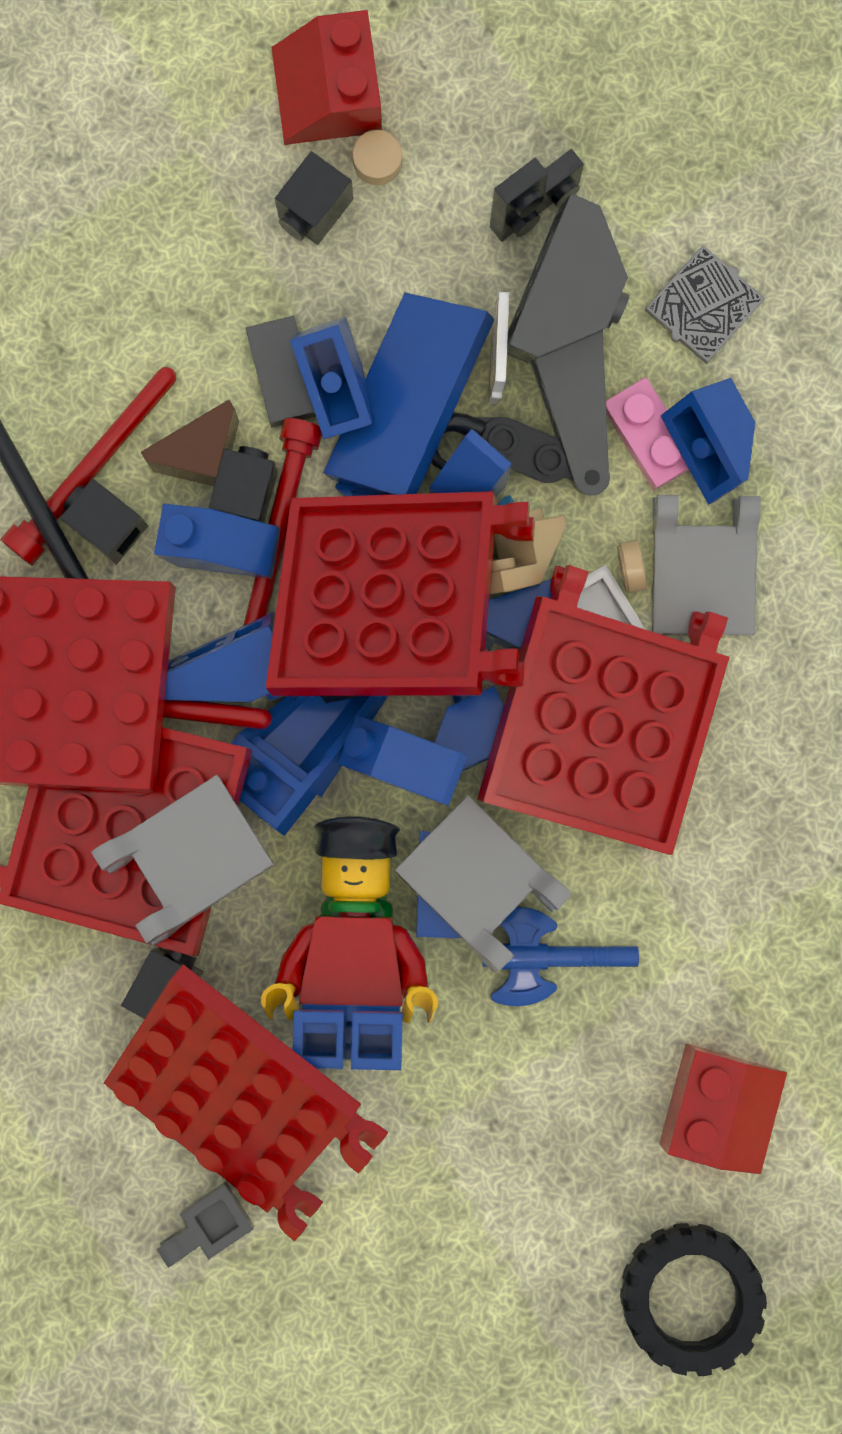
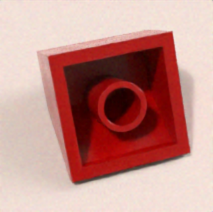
M368 10L317 16L271 47L284 145L358 136L368 131L382 130L381 102Z
M686 1043L659 1145L668 1155L716 1169L761 1174L787 1072Z

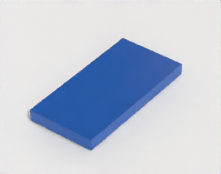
M404 292L365 379L373 424L340 434L323 473L334 481L380 495L417 494L494 322V318L489 312Z

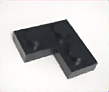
M571 148L546 168L535 157L494 188L489 227L501 242L513 233L517 237L523 236L539 222L541 218L539 214L553 203L556 207H560L571 193L577 194L580 189L578 184L580 183L584 163Z

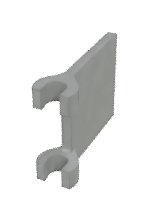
M657 495V497H654L652 632L658 634H688L692 612L697 611L703 614L705 612H713L728 617L723 635H755L757 531L760 520L761 497L739 496L738 499H733L734 526L677 525L678 495Z
M218 775L129 832L103 843L91 852L103 871L108 870L110 874L124 867L133 858L135 859L163 905L162 910L151 914L135 925L146 944L152 943L153 946L161 943L185 923L275 865Z
M469 796L394 870L471 947L483 963L493 972H499L514 955L492 936V932L530 892H533L537 899L551 912L555 909L558 910L572 895L560 881L541 868Z

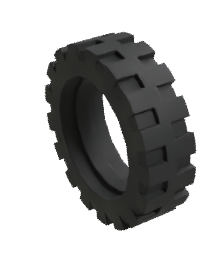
M679 1223L673 1225L674 1228L664 1231L662 1228L650 1235L652 1238L645 1244L641 1242L632 1253L633 1259L630 1264H626L622 1278L624 1282L622 1289H620V1299L625 1321L637 1345L648 1354L654 1363L661 1367L663 1365L668 1366L672 1372L679 1375L687 1376L688 1371L696 1372L697 1376L713 1375L712 1369L721 1367L725 1371L736 1364L735 1358L741 1353L746 1356L754 1347L752 1339L755 1333L761 1334L765 1320L762 1317V1312L767 1307L765 1292L762 1290L761 1283H763L758 1269L742 1247L729 1235L718 1232L713 1227L704 1224L689 1226L688 1223ZM685 1255H704L718 1261L729 1272L735 1286V1307L729 1321L717 1334L701 1341H680L667 1335L655 1323L649 1309V1291L655 1276L669 1262Z

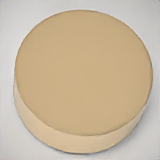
M372 130L361 135L355 142L352 152L353 166L355 172L363 181L372 185H383L391 182L398 176L402 167V148L399 141L392 134L383 130Z
M638 540L619 543L617 551L625 591L633 593L647 590L644 564Z

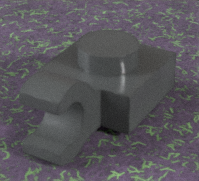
M225 1181L181 1211L180 1216L187 1226L163 1240L157 1251L168 1268L199 1246L209 1260L252 1231L254 1224L227 1181Z

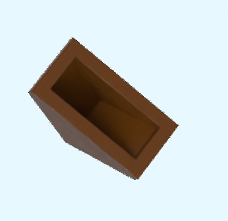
M230 400L225 401L141 451L142 456L155 473L214 486L224 449L232 450L239 424L235 408Z

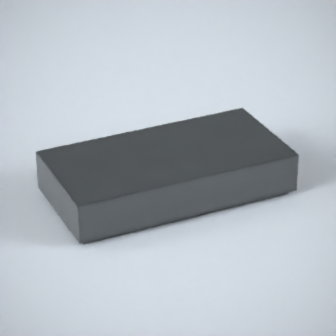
M294 315L245 327L271 428L283 425L284 418L304 420L316 417L290 340L299 333Z

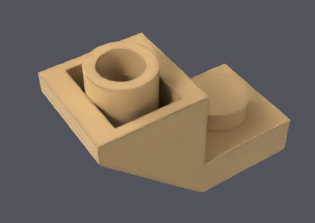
M542 509L530 511L529 517H533L535 521L534 541H514L503 537L501 534L494 535L499 559L492 561L490 594L503 593L541 584L565 530V515L544 519Z

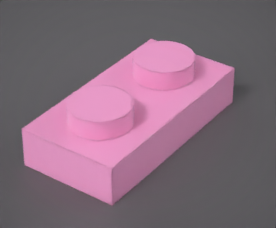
M647 377L606 400V415L650 486L656 491L689 471V468L660 417L667 409Z

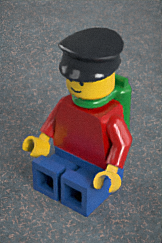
M360 816L327 819L314 825V829L318 833L315 853L322 856L321 890L327 895V900L321 904V914L315 917L314 923L302 926L281 958L275 984L267 987L262 993L261 1005L268 1019H272L275 1008L280 1004H284V1013L287 1019L293 1020V1051L316 1069H343L346 1060H351V1069L401 1071L402 1021L410 1023L414 1014L413 1007L417 1006L426 1011L427 1022L431 1023L438 1007V998L428 987L424 957L408 930L393 924V906L387 901V893L390 889V858L397 856L395 837L399 833L400 828L383 820ZM299 994V1004H302V1009H299V1006L295 999V997H297Z

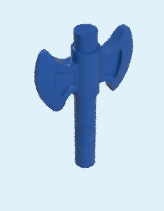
M518 906L500 924L509 935V943L502 944L514 955L502 968L509 969V975L505 982L494 990L490 996L492 1001L507 1006L535 1004L548 998L557 990L555 982L541 977L539 970H547L548 967H638L639 949L638 946H548L547 943H539L543 935L557 929V923L548 915L538 910ZM482 961V967H488Z

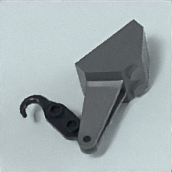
M571 193L558 208L508 330L507 355L526 363H531L556 437L508 417H472L453 412L444 434L447 432H457L466 436L473 429L512 463L511 470L544 483H554L563 478H568L571 480L574 488L584 495H598L608 487L610 482L603 330L610 328L612 323L617 324L630 296L622 292L628 276L600 205ZM437 448L431 463L442 470L447 462L440 456Z

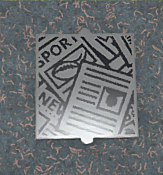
M703 245L646 307L645 311L671 333V340L673 342L680 341L707 364L760 306L765 298L738 275L739 270L737 267L729 268Z

